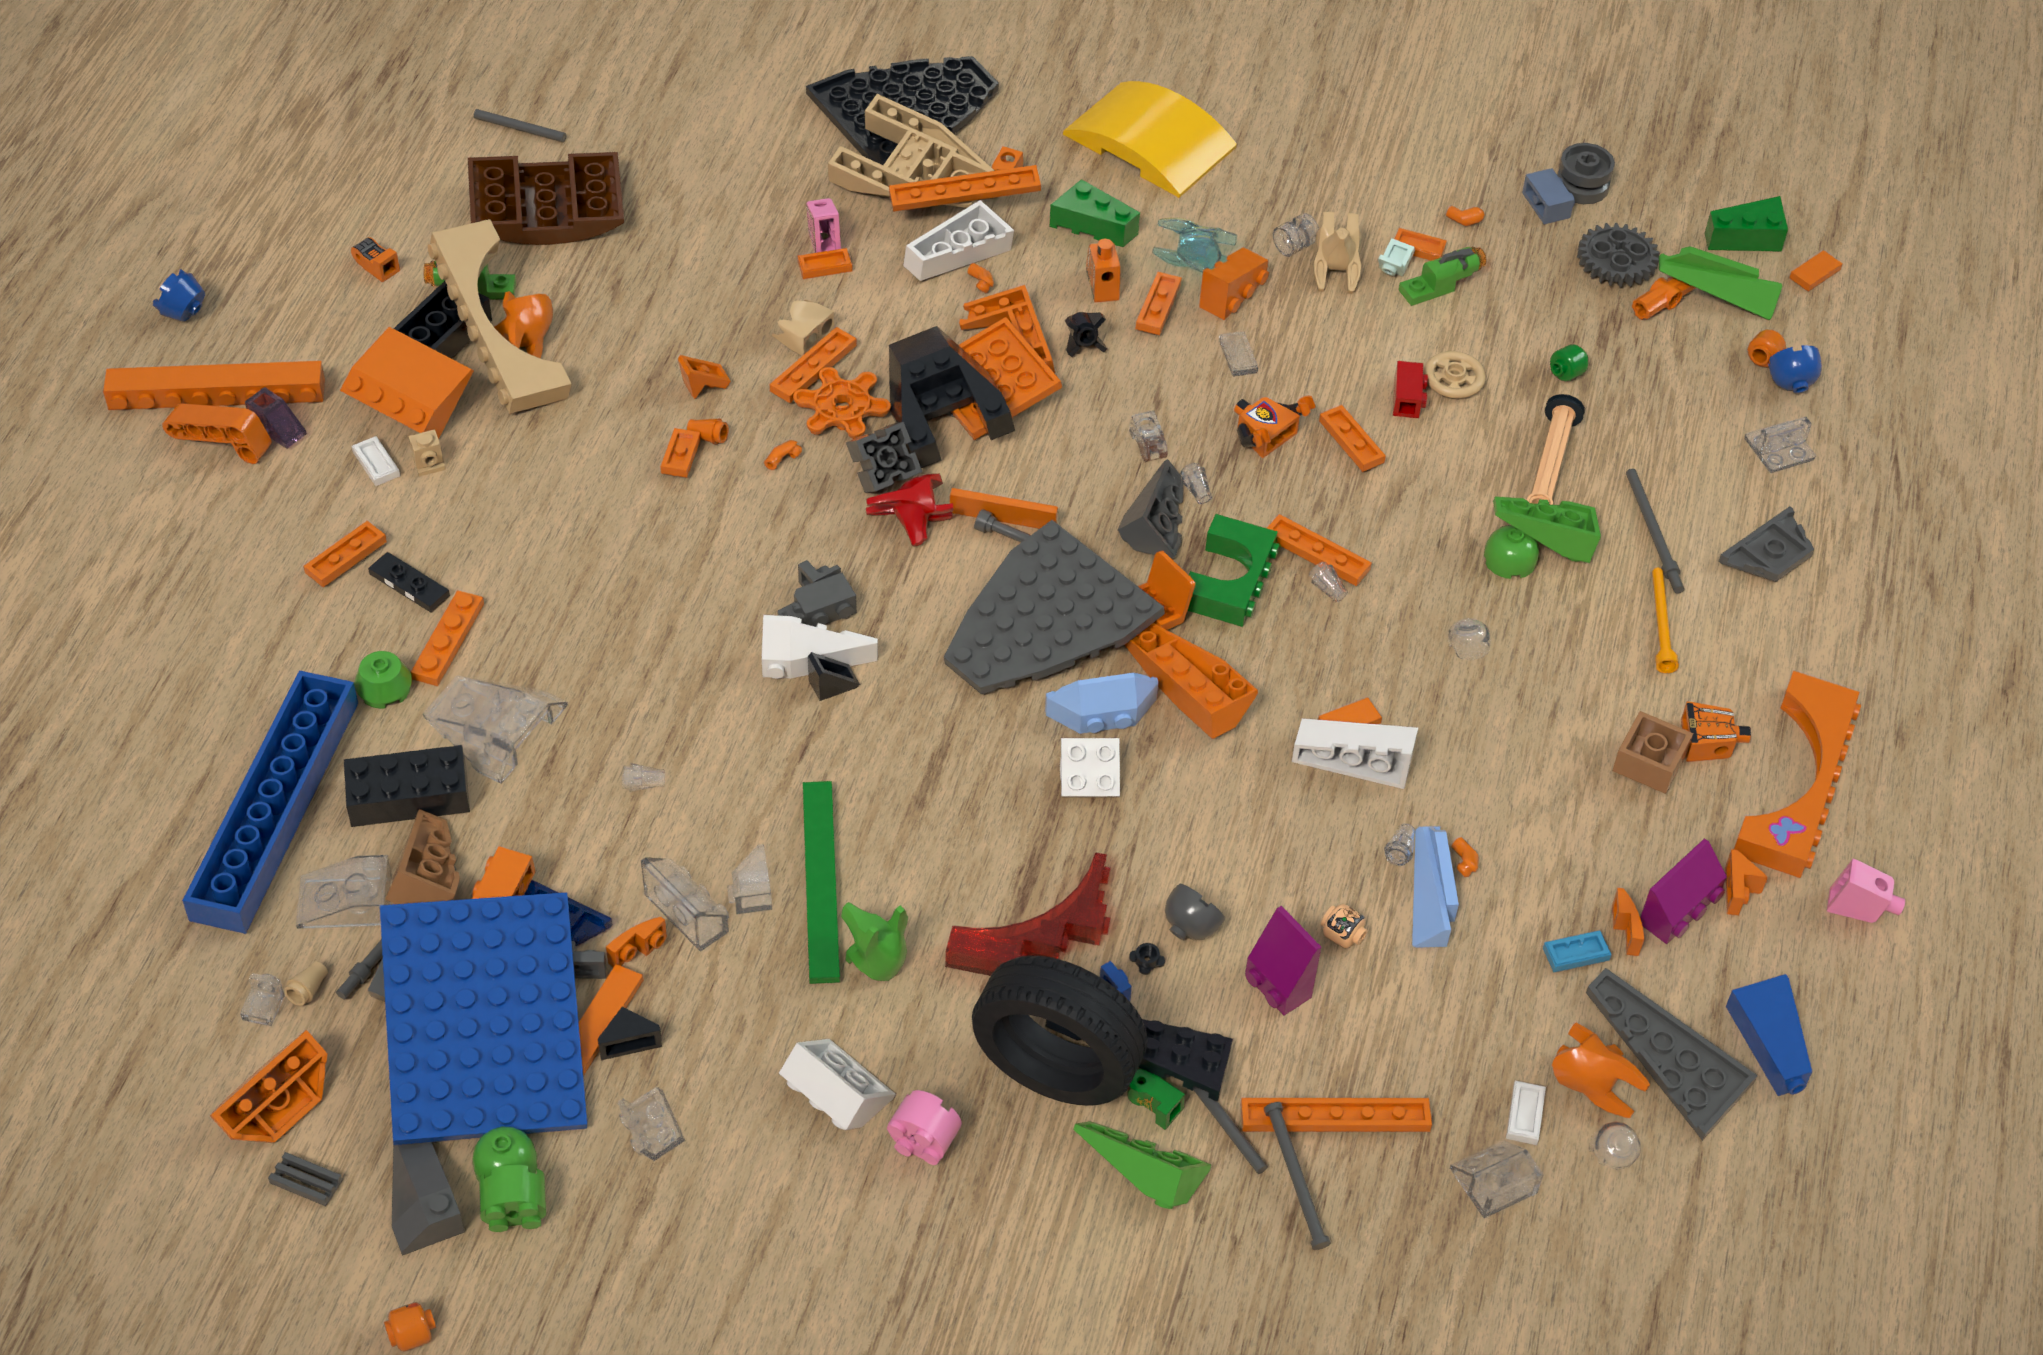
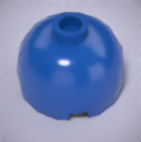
M1801 345L1802 350L1793 351V347H1790L1770 357V364L1768 363L1771 377L1777 386L1794 393H1802L1807 391L1818 380L1822 371V363L1819 349L1815 346Z

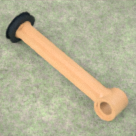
M1558 394L1549 398L1546 403L1545 415L1551 423L1532 493L1527 498L1529 503L1538 504L1539 499L1548 500L1549 505H1553L1552 498L1571 427L1581 423L1584 418L1585 407L1576 397Z

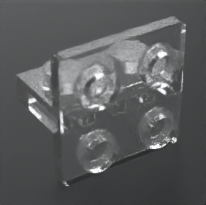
M1807 416L1746 433L1744 437L1770 473L1813 461L1816 457V454L1806 443L1812 425Z

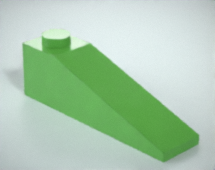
M1494 497L1495 516L1563 557H1567L1575 562L1583 561L1590 563L1601 538L1595 507L1570 501H1561L1560 505H1549L1548 500L1539 499L1538 504H1533L1524 498Z
M1091 1121L1076 1123L1073 1129L1144 1195L1155 1199L1156 1205L1166 1209H1173L1174 1206L1187 1204L1211 1168V1164L1177 1150H1174L1173 1153L1155 1150L1156 1143L1148 1140L1133 1139L1128 1141V1134Z

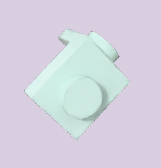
M1391 238L1384 255L1380 254L1378 258L1379 267L1388 275L1394 276L1397 274L1403 277L1415 252V247Z

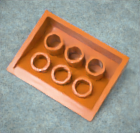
M388 327L352 366L340 391L419 433L435 429L439 439L474 370Z

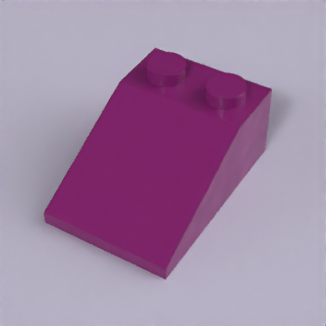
M1280 906L1275 910L1247 958L1246 979L1251 986L1257 987L1265 995L1268 1004L1272 1008H1277L1285 1016L1312 998L1322 947Z

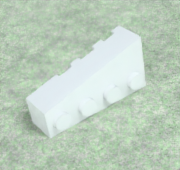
M979 200L906 245L903 266L918 280L922 281L1010 251L1014 230Z

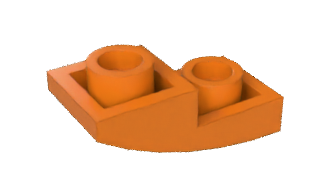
M657 917L647 920L615 938L606 946L608 964L612 967L615 964L622 966L625 962L627 963L633 959L637 950L648 956L654 949L660 948L667 937L665 919Z

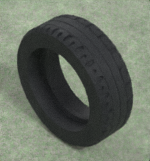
M1022 956L1002 963L993 971L972 1011V1026L975 1038L986 1056L1002 1072L1040 1095L1068 1104L1095 1106L1111 1102L1122 1096L1130 1086L1148 1045L1146 1029L1141 1016L1132 1003L1119 990L1101 977L1080 966L1051 957ZM1029 1015L1052 1021L1068 1029L1090 1047L1077 1045L1057 1037L1037 1024Z

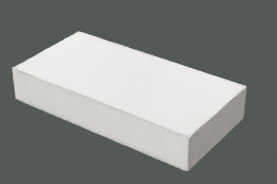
M377 436L352 446L354 455L375 486L400 477L399 469Z
M1520 1081L1514 1082L1506 1139L1533 1145L1538 1144L1546 1087Z

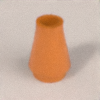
M720 418L690 419L687 424V430L700 432L701 439L715 445L724 443L728 437V424Z

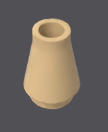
M315 961L308 968L288 980L284 989L287 999L298 1006L310 1003L322 980L328 974L327 968L322 963Z

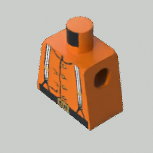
M1101 239L1098 243L1089 245L1086 272L1094 303L1116 301L1120 297V263L1115 244L1109 239ZM1105 272H1106V281L1102 280V278H1101L1102 275H1103Z
M1686 701L1681 717L1682 729L1694 733L1686 755V762L1727 759L1732 756L1736 742H1750V726L1735 725L1731 709Z

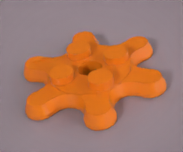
M825 367L819 371V379L822 382L820 388L817 390L799 389L793 394V400L797 406L815 410V414L807 420L806 424L809 431L816 435L821 434L828 427L836 426L840 430H846L850 438L856 439L865 433L866 427L862 422L863 418L868 416L884 417L891 409V404L887 399L874 398L868 393L877 383L876 375L871 372H862L853 380H843L839 377L836 369ZM845 402H846V403L849 404V406H848V405H844V406H839V405H838V406L836 407V404H837V403H845Z

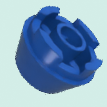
M180 269L178 276L172 273L159 288L162 291L159 300H153V306L160 311V315L184 322L191 316L196 315L201 309L205 291L192 273L187 274Z

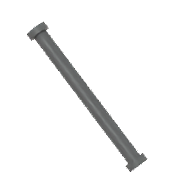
M1274 1102L1265 1106L1264 1112L1266 1116L1270 1117L1313 1239L1310 1242L1312 1249L1320 1250L1329 1246L1331 1242L1329 1236L1324 1235L1281 1113L1283 1111L1282 1103Z

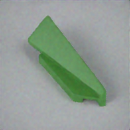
M1691 246L1682 248L1679 254L1667 256L1663 253L1659 256L1660 272L1767 320L1772 318L1782 289V283L1758 279L1759 269Z

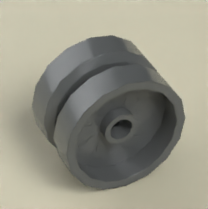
M1576 143L1568 146L1563 151L1557 176L1562 179L1569 193H1572L1575 203L1583 205L1595 204L1602 201L1608 194L1615 161L1613 156L1599 145Z

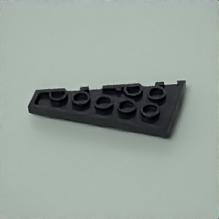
M1142 1019L1146 1029L1148 1045L1139 1068L1162 1078L1172 1076L1183 1081L1182 1087L1191 1091L1195 1087L1209 1093L1208 1098L1218 1102L1233 1039L1216 1033L1209 1034L1195 1031L1189 1027H1177L1163 1024L1156 1020ZM1046 1020L1045 1027L1077 1041L1082 1040L1068 1029Z

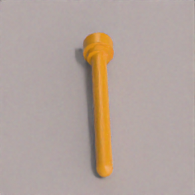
M1656 567L1652 571L1660 651L1655 657L1656 669L1661 673H1673L1679 667L1678 655L1671 649L1663 570Z

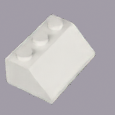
M830 1039L796 1043L779 1072L787 1080V1085L790 1088L803 1093L810 1099L809 1103L814 1108L828 1114L832 1118V1123L843 1130L863 1127L892 1101L896 1095Z

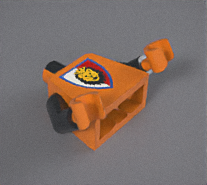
M1304 396L1297 403L1290 405L1277 403L1267 397L1261 398L1253 405L1241 399L1234 408V412L1239 415L1237 433L1243 447H1252L1262 458L1266 457L1297 434L1300 416H1308L1310 409L1316 407L1312 396Z

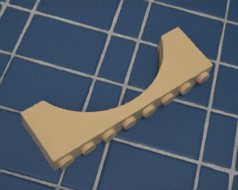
M491 220L432 232L431 241L428 244L429 256L431 259H435L438 265V274L447 284L448 295L451 300H455L459 318L461 321H465L468 327L469 339L475 342L478 348V357L482 363H485L488 369L489 380L492 384L495 383L498 389L500 403L505 405L509 414L568 399L571 382L562 363L544 360L520 350L507 341L494 328L484 313L478 295L477 281L484 267L497 255L500 238Z

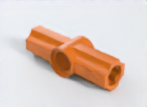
M1661 277L1653 283L1648 292L1633 301L1632 308L1634 309L1635 316L1642 320L1650 318L1664 308L1671 310L1678 305L1684 295L1696 287L1674 277H1670L1667 280Z

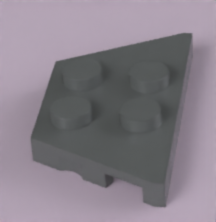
M1789 506L1720 555L1719 562L1777 582L1812 557L1814 548L1810 540L1806 538L1802 525H1797L1793 517L1795 511Z

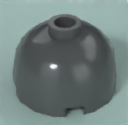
M1181 883L1172 890L1166 900L1165 915L1168 922L1172 925L1169 930L1183 941L1186 937L1192 940H1205L1221 927L1226 918L1212 903L1208 905L1203 901L1201 894Z

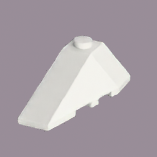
M764 615L763 677L791 679L808 675V655L811 652L849 664V666L874 662L878 659L877 638L846 630L841 633L827 630V625L819 623L816 627L802 624V619L793 616Z

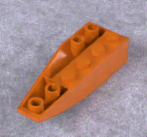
M1154 623L1125 644L1126 648L1148 676L1158 679V687L1212 739L1235 728L1258 695V690L1226 661Z

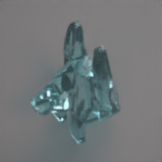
M1162 218L1158 220L1157 225L1180 235L1177 250L1154 247L1152 253L1169 264L1189 266L1203 273L1204 269H1212L1218 261L1223 263L1228 261L1226 260L1227 256L1221 254L1218 243L1235 246L1237 234L1222 230L1221 228L1200 226L1188 219Z

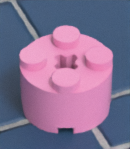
M920 1090L912 1091L910 1095L907 1094L887 1126L889 1134L896 1142L894 1148L904 1156H911L913 1154L931 1165H937L962 1126L957 1112L952 1107L948 1112L940 1106L943 1100L931 1093Z

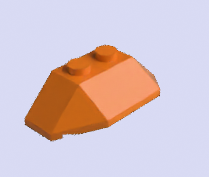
M305 1030L232 1092L211 1113L210 1117L231 1140L275 1143L322 1100L325 1063L327 1062L328 1053Z

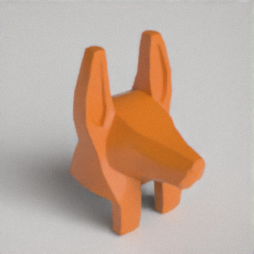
M510 291L505 292L503 308L506 317L494 328L517 348L526 347L528 354L541 358L543 337L553 319L551 299L546 294H534L515 298Z
M1576 1022L1568 1034L1577 1040L1580 1045L1571 1048L1562 1045L1559 1048L1552 1063L1557 1081L1561 1085L1583 1093L1603 1110L1625 1118H1631L1634 1110L1620 1100L1611 1091L1617 1080L1620 1079L1645 1092L1649 1088L1650 1083L1635 1065L1622 1057L1623 1052L1615 1044L1605 1046L1597 1034Z

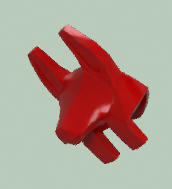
M940 473L914 477L906 481L897 491L866 499L867 506H870L866 507V514L871 516L895 514L903 525L911 545L914 547L922 545L927 540L928 521L939 522L951 519L954 509L953 503L935 504L933 489L943 484Z

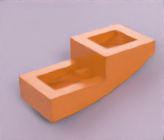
M1617 888L1612 903L1613 929L1625 930L1627 955L1639 956L1644 942L1642 922L1636 906L1624 888Z

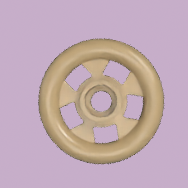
M1458 351L1438 353L1428 360L1424 368V374H1428L1427 384L1436 393L1449 398L1470 397L1482 389L1486 380L1485 370L1481 363L1474 357ZM1437 366L1443 368L1442 373L1435 372V368ZM1467 370H1473L1475 375L1468 376ZM1444 380L1449 386L1440 383V381ZM1465 382L1469 385L1463 388L1459 386L1464 384Z

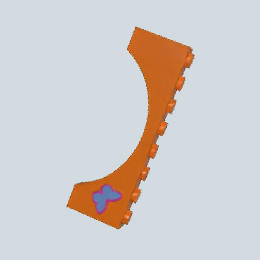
M1793 671L1780 708L1799 725L1809 740L1815 758V782L1804 796L1786 808L1769 814L1745 816L1734 849L1742 853L1751 862L1801 878L1805 867L1811 868L1816 852L1811 851V847L1818 846L1822 835V830L1817 828L1819 824L1824 825L1829 809L1824 806L1825 803H1831L1836 789L1831 786L1832 781L1837 783L1842 770V766L1837 764L1838 760L1844 761L1849 747L1844 744V741H1850L1855 725L1850 724L1851 719L1856 721L1861 704L1856 702L1860 692Z

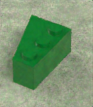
M1082 179L1050 205L1049 227L1055 229L1058 226L1072 229L1071 233L1079 235L1080 232L1094 235V239L1098 241L1109 239L1116 246L1120 247L1126 246L1139 233V211Z
M1781 196L1710 211L1704 233L1708 250L1782 252L1788 226Z

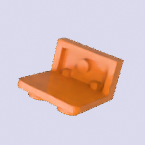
M1159 551L1155 554L1147 583L1138 587L1164 606L1165 614L1153 623L1168 630L1184 623L1195 588V582L1164 551Z

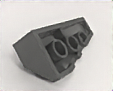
M1168 459L1161 464L1127 510L1118 527L1121 538L1128 542L1133 550L1152 555L1159 551H1164L1170 558H1174L1181 544L1182 537L1178 532V525L1182 523V515L1178 513L1179 504L1183 503L1184 478Z
M432 1142L393 1145L391 1226L402 1256L465 1233L461 1213Z

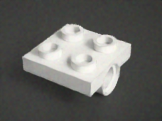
M1061 738V797H1120L1119 738Z

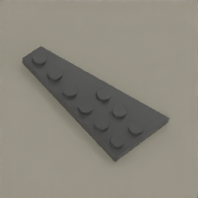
M1607 968L1588 986L1586 994L1703 1141L1754 1084L1758 1075Z

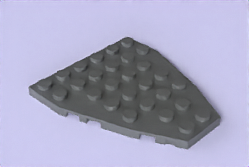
M1051 520L1009 552L967 610L944 655L945 665L981 695L998 688L1015 686V681L1031 676L1032 680L1046 677L1075 665L1074 660L1086 655H1090L1091 658L1099 655V650L1114 645L1115 649L1121 647L1165 614L1164 606Z

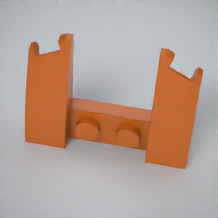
M1025 285L964 303V310L968 311L969 315L968 319H960L961 330L989 327L1006 317L1055 373L1052 357Z

